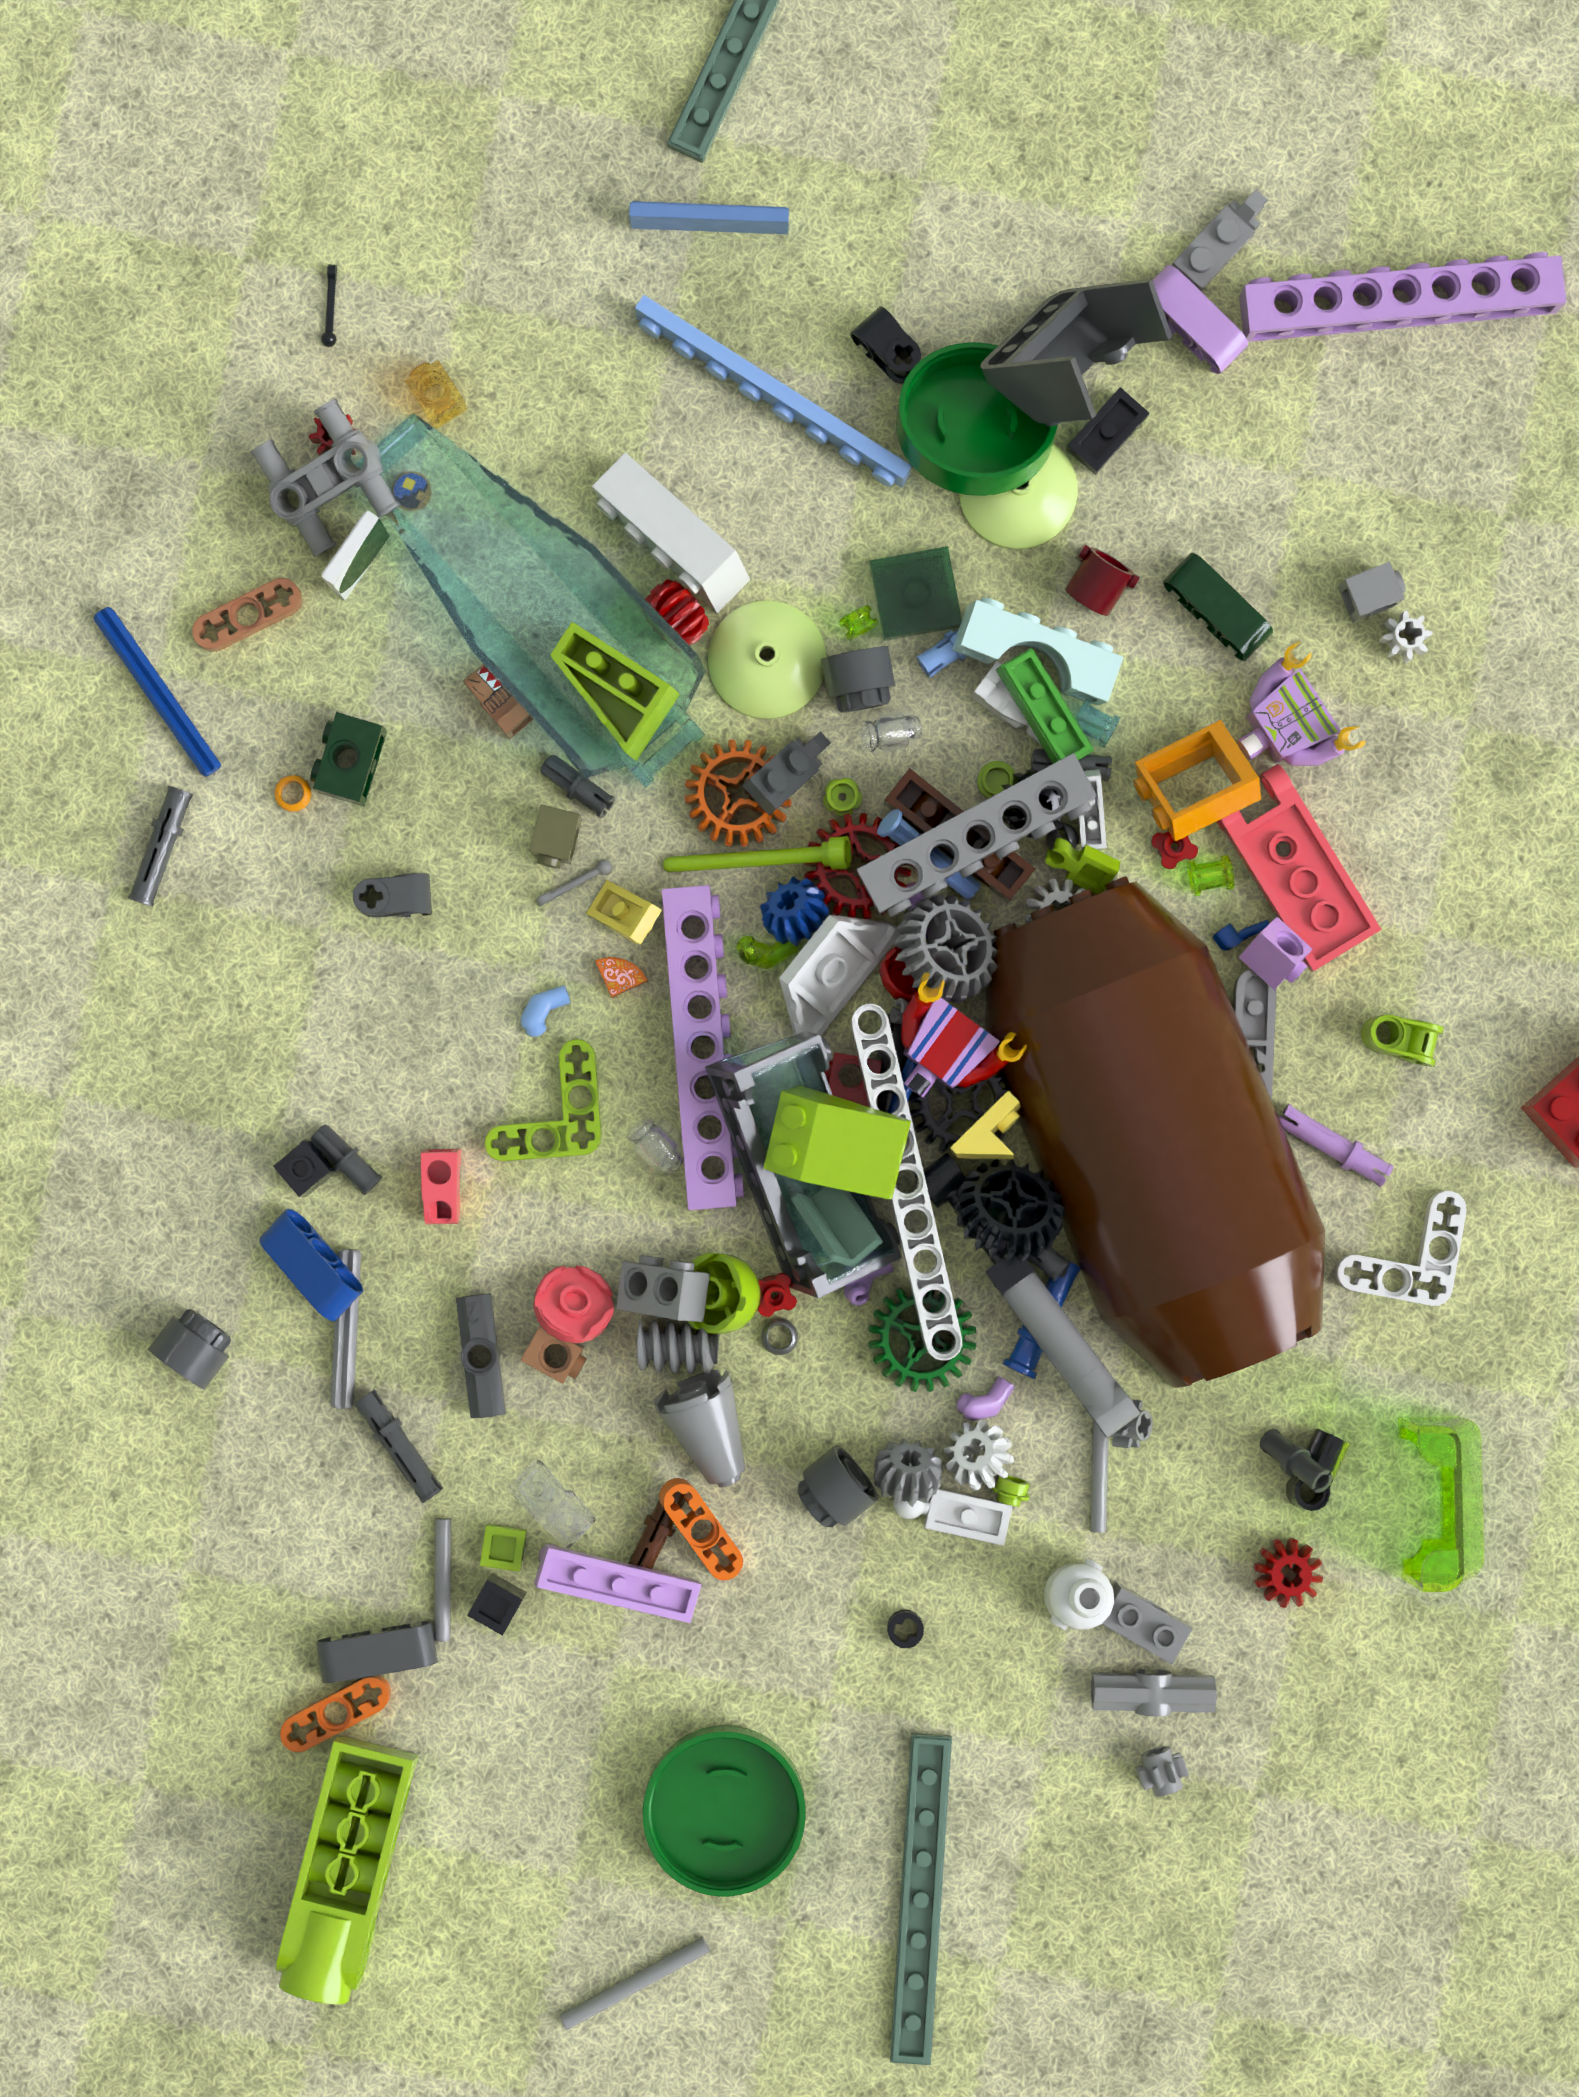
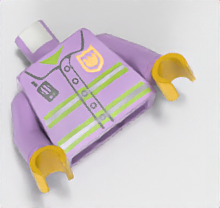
M1300 641L1291 644L1286 649L1284 658H1279L1260 676L1249 699L1252 711L1246 718L1254 730L1237 740L1240 750L1248 760L1268 750L1275 763L1285 760L1291 766H1319L1342 755L1344 749L1348 751L1360 749L1366 743V740L1360 741L1355 745L1350 743L1348 739L1349 733L1360 727L1354 725L1340 730L1300 668L1309 662L1312 654H1308L1303 660H1297L1293 656V649L1301 643Z

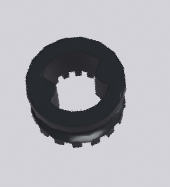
M900 1610L890 1617L887 1631L890 1640L896 1646L911 1648L921 1641L924 1635V1626L921 1618L915 1612ZM909 1618L916 1623L917 1631L915 1634H908L906 1640L900 1639L894 1633L895 1624H903L904 1619Z

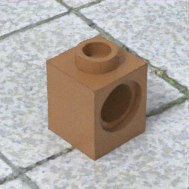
M540 1325L521 1361L563 1384L568 1376L573 1379L577 1378L587 1358L581 1355L585 1348L584 1345L560 1341L548 1334ZM559 1344L566 1349L567 1361L564 1365L554 1366L548 1362L546 1350L549 1345Z

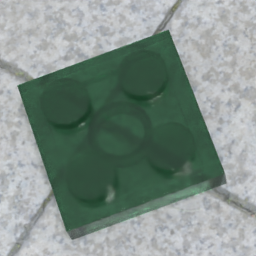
M948 546L870 560L869 566L884 641L960 627L962 618Z

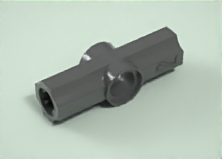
M487 1293L457 1297L456 1303L462 1344L461 1362L465 1369L470 1418H485L506 1414L500 1368L501 1351L497 1343L492 1295ZM475 1345H484L490 1350L491 1361L487 1366H478L472 1361L471 1351Z

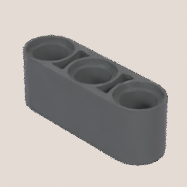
M422 1621V1625L417 1627H410V1624L381 1628L382 1632L371 1634L370 1630L342 1635V1639L331 1641V1637L316 1641L322 1683H334L400 1672L438 1663L432 1622Z

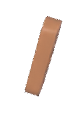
M287 578L274 579L200 616L192 628L193 638L206 651L217 652L295 614L302 605V593L293 581ZM279 588H283L286 592L293 591V595L288 598L290 604L283 607L280 602L269 606L273 614L267 617L266 610L258 601V598L264 596V600L269 603L278 597L276 591ZM245 605H253L257 607L259 612L257 621L250 626H243L237 620L239 609ZM228 613V618L237 629V632L231 634V630L226 627L217 633L218 640L216 642H212L209 638L203 639L202 635L207 633L205 626L212 623L217 628L226 624L227 622L222 616Z

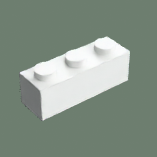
M1100 769L1087 770L1084 772L1097 797L1089 802L1092 810L1079 816L1081 848L1087 844L1095 849L1107 848Z

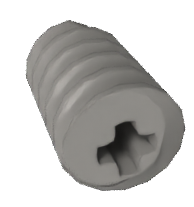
M640 1319L636 1349L639 1369L645 1371L649 1361L653 1360L655 1370L661 1372L666 1361H669L671 1371L677 1373L682 1362H685L688 1373L694 1374L698 1363H701L704 1375H710L714 1364L718 1363L720 1334L708 1336V1333L701 1327L694 1335L691 1332L689 1323L686 1322L683 1324L680 1333H676L672 1321H668L664 1332H660L657 1320H652L648 1330L644 1331Z

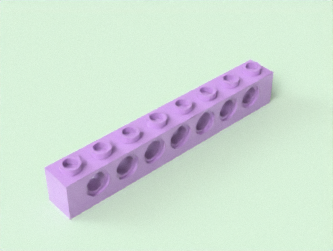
M1535 252L1524 256L1523 259L1509 260L1508 256H1494L1486 259L1484 263L1469 264L1467 259L1450 261L1441 267H1430L1428 263H1417L1406 267V270L1391 271L1390 267L1382 266L1369 269L1365 274L1351 275L1349 270H1339L1329 273L1327 277L1312 278L1311 274H1298L1289 277L1288 281L1273 282L1272 278L1263 277L1253 279L1249 284H1246L1239 295L1243 334L1248 342L1556 314L1566 303L1562 256L1548 257L1546 252ZM1517 278L1523 281L1526 291L1516 290L1511 283V279ZM1472 282L1483 284L1487 289V295L1477 294L1472 288ZM1432 286L1443 287L1448 293V298L1441 299L1433 293ZM1400 289L1406 292L1409 302L1398 301L1393 295V290ZM1353 294H1365L1370 301V305L1361 306L1357 304ZM1321 296L1326 298L1330 302L1331 309L1323 310L1318 308L1314 302V297ZM1274 301H1286L1291 306L1292 312L1286 314L1279 312L1274 305Z
M710 885L661 889L688 1210L737 1206L736 1198L744 1197L742 1173L734 1174L733 1158H739L716 1096L711 1099H702L698 1097L695 1091L697 1081L702 1077L708 1076L705 1069L706 1066L732 1056V1054H724L723 1038H731L729 1014H721L720 998H727L726 975L717 973L716 961L717 958H724L722 934L714 935L713 919L721 918L719 894L711 895ZM697 918L705 924V931L702 936L697 939H689L684 936L682 926L688 919ZM692 958L704 959L708 963L706 975L700 979L690 978L685 972V967L689 960ZM704 997L711 1002L712 1009L706 1018L696 1019L689 1014V1004L693 999ZM700 1037H708L715 1044L713 1055L707 1059H699L692 1052L694 1041ZM707 1116H714L721 1122V1133L715 1139H705L699 1133V1123ZM710 1156L720 1157L725 1164L724 1174L716 1180L708 1179L702 1172V1164Z

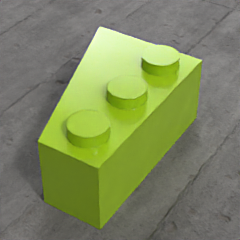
M571 622L550 656L590 705L600 721L614 736L624 752L637 761L680 694L664 680L576 623Z

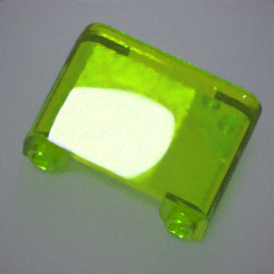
M1398 1417V1437L1414 1443L1419 1451V1458L1424 1459L1433 1466H1439L1441 1538H1421V1546L1417 1553L1409 1558H1401L1402 1579L1422 1592L1452 1591L1478 1575L1484 1565L1481 1432L1476 1423L1463 1417Z

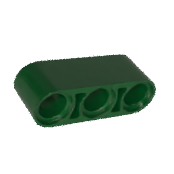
M1190 553L1163 580L1165 589L1169 593L1173 590L1180 597L1177 601L1197 620L1201 617L1208 624L1206 629L1225 647L1230 645L1237 652L1234 656L1241 661H1246L1273 634V629L1267 620L1205 560L1195 553Z

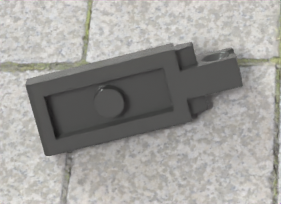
M821 731L806 745L798 737L795 741L792 740L742 786L768 815H771L819 771L818 768L822 763L816 756L830 745L831 742Z

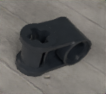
M879 306L850 332V336L857 347L861 344L867 351L865 355L870 360H873L895 383L903 385L910 371L921 360V351L918 344L901 328L892 314L882 306ZM899 356L902 360H905L909 357L910 364L907 365L905 362H901L897 365L896 358Z

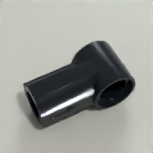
M1316 1429L1307 1450L1310 1451L1312 1459L1331 1471L1333 1475L1331 1484L1323 1492L1315 1493L1311 1501L1304 1502L1300 1497V1487L1304 1482L1297 1476L1291 1477L1286 1486V1496L1290 1503L1310 1511L1323 1508L1329 1501L1330 1487L1350 1444L1332 1434Z

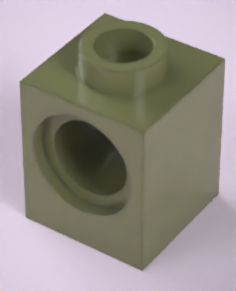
M540 805L529 849L533 856L538 857V864L560 869L561 862L571 865L582 822V817L579 813Z

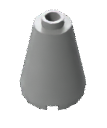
M712 1370L710 1375H704L703 1372L677 1382V1385L681 1388L670 1396L667 1389L662 1391L654 1399L655 1408L709 1484H717L720 1488L730 1486L739 1481L741 1478L740 1474L745 1470V1462L733 1383L729 1372L725 1370L722 1377L719 1370Z

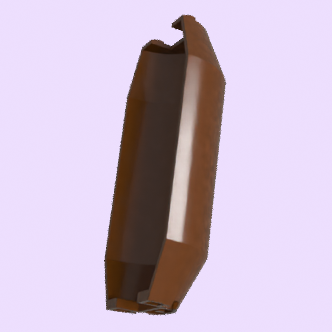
M1125 876L1106 884L1105 888L1107 891L1093 896L1091 889L1085 890L1069 897L1070 905L1055 911L1053 905H1049L1030 913L1033 921L1017 928L1014 922L993 931L994 936L998 937L992 944V947L997 949L998 952L992 960L998 966L991 975L992 980L987 985L985 1031L1000 1041L996 1047H999L1004 1037L1010 1032L1016 1033L1014 1038L1008 1043L1010 1048L1019 1050L1023 1045H1027L1021 1058L1015 1062H1009L999 1070V1073L1003 1072L1006 1074V1080H1003L1005 1088L1009 1086L1012 1089L1011 1094L1020 1102V1108L1016 1112L1020 1115L1019 1122L1040 1171L1043 1170V1180L1054 1181L1053 1192L1062 1194L1060 1205L1065 1207L1062 1219L1063 1229L1077 1263L1081 1268L1082 1275L1100 1318L1172 1387L1180 1388L1190 1386L1192 1383L1202 1379L1206 1381L1216 1379L1262 1362L1297 1346V1341L1313 1337L1322 1329L1325 1228L1207 945L1137 881L1130 883L1128 877Z

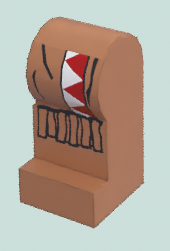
M484 662L463 680L464 684L479 700L483 709L509 739L514 737L537 717L535 711L521 698L490 662Z

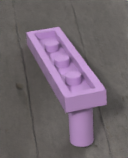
M545 1544L538 1555L540 1564L534 1581L537 1588L691 1623L702 1585L695 1579L557 1547L553 1544Z

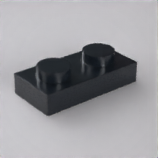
M1120 387L1096 413V416L1067 445L1066 450L1096 475L1148 418L1150 413Z

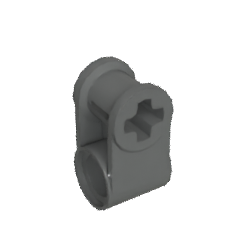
M412 873L362 880L353 891L354 904L363 914L375 918L389 916L411 917V914L422 913V916L432 915L430 876L427 873ZM371 888H374L379 895H383L382 900L376 901L375 908H371L367 902L362 901L363 897L369 895Z

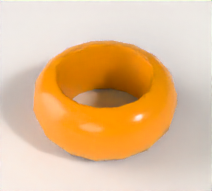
M289 775L282 778L276 784L274 790L275 800L286 811H300L310 802L311 788L302 777ZM292 782L299 783L303 788V797L296 804L285 803L282 798L283 788Z

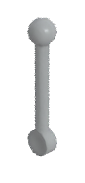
M600 860L592 870L536 899L540 907L599 874H609L612 870V864L608 860Z

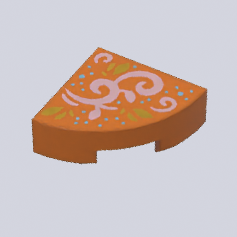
M607 957L595 961L612 998L648 982L644 973L636 965L625 959Z

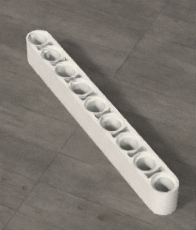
M865 1004L854 1012L851 1019V1030L869 1107L879 1110L876 1105L877 1096L880 1092L891 1091L899 1099L897 1110L891 1114L911 1120L907 1136L908 1146L904 1150L899 1172L906 1169L912 1171L917 1177V1185L910 1193H902L895 1186L891 1204L923 1343L926 1350L934 1358L950 1360L960 1352L962 1336L888 1016L880 1006ZM865 1012L875 1013L881 1021L879 1031L874 1034H866L861 1031L858 1026L859 1016ZM875 1051L885 1053L890 1060L889 1069L883 1074L873 1073L867 1065L868 1056ZM914 1209L922 1211L926 1217L925 1228L918 1233L909 1232L904 1225L905 1215ZM927 1249L934 1254L935 1265L931 1271L921 1273L915 1269L913 1259L918 1251ZM930 1290L941 1291L945 1298L943 1307L937 1312L926 1311L922 1304L924 1295ZM939 1330H948L954 1337L952 1347L945 1352L936 1351L932 1346V1337Z

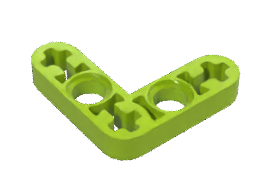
M574 1039L565 1043L560 1050L559 1068L563 1120L494 1127L485 1138V1148L490 1157L498 1161H516L587 1155L598 1149L601 1144L602 1132L595 1051L589 1043L584 1040ZM580 1046L581 1052L588 1053L589 1055L588 1060L582 1061L581 1066L582 1074L591 1072V1081L577 1079L567 1083V1074L575 1075L574 1063L567 1062L566 1055L572 1054L573 1047ZM576 1086H585L591 1091L592 1100L586 1108L577 1109L570 1103L569 1094ZM594 1112V1121L586 1120L587 1132H594L595 1138L588 1141V1148L581 1149L580 1143L573 1142L572 1134L579 1133V1120L570 1123V1113L585 1115ZM543 1128L550 1130L555 1137L554 1146L546 1152L536 1150L532 1143L534 1133ZM520 1129H527L525 1144L528 1154H520L522 1146L509 1147L506 1155H501L499 1148H493V1140L499 1139L500 1132L504 1131L507 1138L515 1139L521 1138L519 1134Z

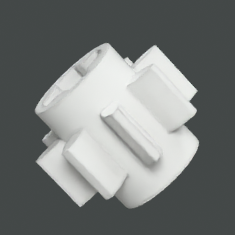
M1406 610L1400 614L1399 623L1391 618L1384 623L1390 632L1382 636L1379 642L1388 643L1391 649L1388 652V658L1395 654H1400L1403 656L1404 663H1408L1412 660L1413 650L1419 655L1427 652L1428 649L1422 642L1429 638L1433 632L1425 631L1422 624L1425 618L1423 615L1418 619L1409 618V613ZM1404 629L1406 635H1413L1414 639L1409 644H1407L1406 638H1399V633Z

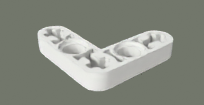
M1440 1191L1429 1199L1416 1266L1361 1255H1346L1337 1262L1334 1269L1337 1283L1343 1288L1352 1291L1430 1306H1439L1445 1303L1453 1291L1466 1218V1203L1464 1199L1453 1191ZM1447 1197L1451 1198L1450 1205L1456 1207V1213L1449 1214L1446 1221V1226H1454L1453 1234L1445 1230L1432 1231L1433 1223L1442 1225L1443 1213L1437 1211L1438 1203H1445ZM1438 1236L1445 1238L1450 1245L1448 1255L1441 1260L1433 1258L1429 1252L1430 1242ZM1357 1261L1358 1269L1373 1272L1372 1264H1378L1379 1266L1374 1274L1375 1288L1370 1289L1369 1285L1372 1280L1356 1278L1354 1284H1350V1277L1344 1275L1345 1267H1352L1353 1262ZM1391 1268L1399 1270L1403 1276L1401 1288L1394 1292L1388 1291L1382 1283L1384 1273ZM1412 1271L1418 1272L1415 1277L1417 1281L1431 1282L1432 1277L1436 1276V1283L1442 1285V1292L1434 1293L1433 1299H1429L1428 1291L1413 1288L1414 1296H1408L1413 1285Z

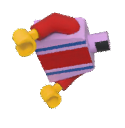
M930 973L922 975L918 991H916L902 1013L901 1042L905 1047L903 1055L917 1064L905 1081V1086L922 1098H924L936 1080L948 1088H954L956 1085L966 1088L991 1078L1009 1062H1015L1021 1058L1027 1045H1023L1019 1050H1013L1008 1045L1016 1033H1008L999 1047H996L1000 1042L998 1039L941 998L945 985L944 980L941 981L939 987L932 989L926 985Z

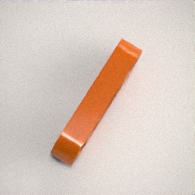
M674 1478L667 1481L659 1493L660 1504L702 1563L716 1579L730 1580L737 1576L743 1566V1556L701 1496L685 1479ZM677 1491L685 1494L684 1500L692 1509L687 1515L677 1503H674L675 1500L672 1495ZM702 1519L709 1520L711 1522V1531L708 1536L703 1539L693 1538L691 1536V1528L694 1523ZM715 1544L728 1556L727 1558L730 1562L728 1566L723 1567L710 1549Z
M380 1675L360 1678L291 1715L281 1727L280 1737L283 1745L290 1751L304 1752L381 1711L391 1696V1688L388 1681ZM369 1683L371 1688L379 1687L382 1691L377 1697L379 1703L374 1704L371 1699L360 1703L357 1708L362 1713L356 1715L354 1703L346 1694L352 1692L354 1700L362 1696L366 1691L365 1684ZM331 1702L342 1703L347 1710L346 1720L339 1724L330 1722L325 1715L327 1704ZM315 1711L318 1724L326 1732L320 1734L319 1726L307 1733L305 1736L306 1742H303L299 1737L292 1739L290 1733L294 1730L293 1723L297 1722L300 1727L306 1726L315 1719L310 1714Z

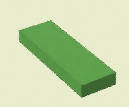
M1033 648L1028 649L996 669L1053 764L1073 753L1080 760L1094 751Z

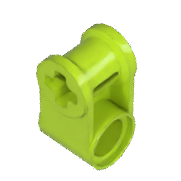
M1381 1015L1370 1018L1364 1023L1361 1029V1038L1367 1048L1375 1052L1399 1057L1403 1061L1435 1067L1436 1060L1433 1058L1438 1035L1443 1034L1444 1027L1394 1015ZM1381 1022L1386 1024L1391 1032L1390 1039L1386 1044L1381 1043L1376 1037V1028Z

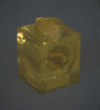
M439 360L432 364L429 362L420 364L411 371L410 378L405 380L410 393L434 430L468 410L463 397ZM439 385L445 388L444 393L438 399L430 400L425 397V392L431 386Z

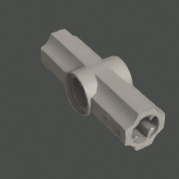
M1145 1669L1136 1670L1135 1674L1092 1673L1091 1702L1093 1710L1135 1711L1139 1715L1155 1717L1171 1715V1712L1215 1713L1217 1690L1213 1675H1176L1166 1670H1158V1674H1145Z

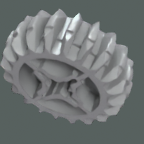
M939 894L932 896L930 899H922L915 904L914 908L909 909L902 917L904 921L896 929L900 936L896 938L893 945L902 950L895 960L905 963L906 968L903 970L902 975L911 974L914 978L912 988H919L922 975L930 973L926 985L932 989L940 986L941 981L944 980L945 985L941 998L945 1001L951 999L954 1003L975 996L992 980L991 975L998 966L992 960L998 952L997 949L992 947L998 936L989 934L988 929L992 922H983L980 919L982 909L971 911L970 900H963L958 903L956 895H948L944 898ZM927 926L929 927V932L927 933V936H928V944H926V929H927Z

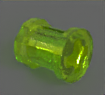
M1222 855L1220 860L1206 863L1187 862V874L1192 895L1200 896L1202 891L1225 887L1226 890L1234 889L1233 867L1228 855Z

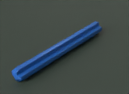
M106 607L96 613L93 617L95 623L198 771L205 777L215 773L221 767V763L118 615L110 607Z

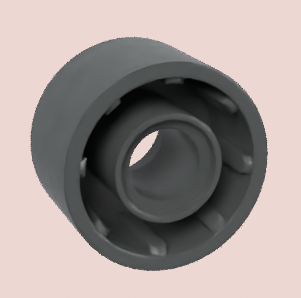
M888 646L855 650L821 659L828 699H836L837 709L841 713L883 706L890 702L889 688L896 685Z
M189 1309L184 1312L180 1319L172 1316L148 1350L175 1372L205 1390L229 1358V1355L224 1351L231 1343V1338L204 1316L193 1309Z
M838 1445L832 1447L803 1471L804 1480L799 1483L797 1490L806 1509L824 1527H834L837 1523L847 1526L878 1501V1494L870 1479L854 1459Z

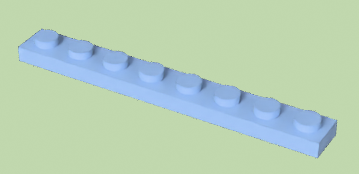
M643 295L636 305V318L640 321L638 325L648 335L654 338H658L660 334L673 342L672 348L681 356L690 360L693 356L699 358L706 363L705 369L714 377L725 381L727 377L740 385L738 390L744 396L755 402H758L760 398L773 406L772 412L783 421L792 423L793 419L807 427L805 433L816 442L825 444L826 441H829L840 448L839 455L849 463L858 466L862 462L873 469L872 476L882 484L891 487L895 483L902 488L909 478L912 465L647 296Z

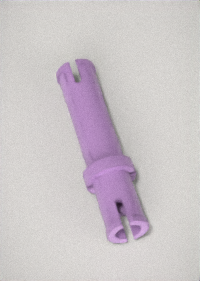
M1291 1104L1285 1107L1284 1115L1296 1121V1123L1280 1116L1279 1120L1284 1130L1340 1162L1342 1169L1346 1171L1352 1169L1374 1182L1378 1187L1385 1183V1176L1373 1169L1375 1168L1389 1176L1393 1169L1391 1163H1387L1364 1150V1145L1359 1141L1351 1142L1295 1109Z

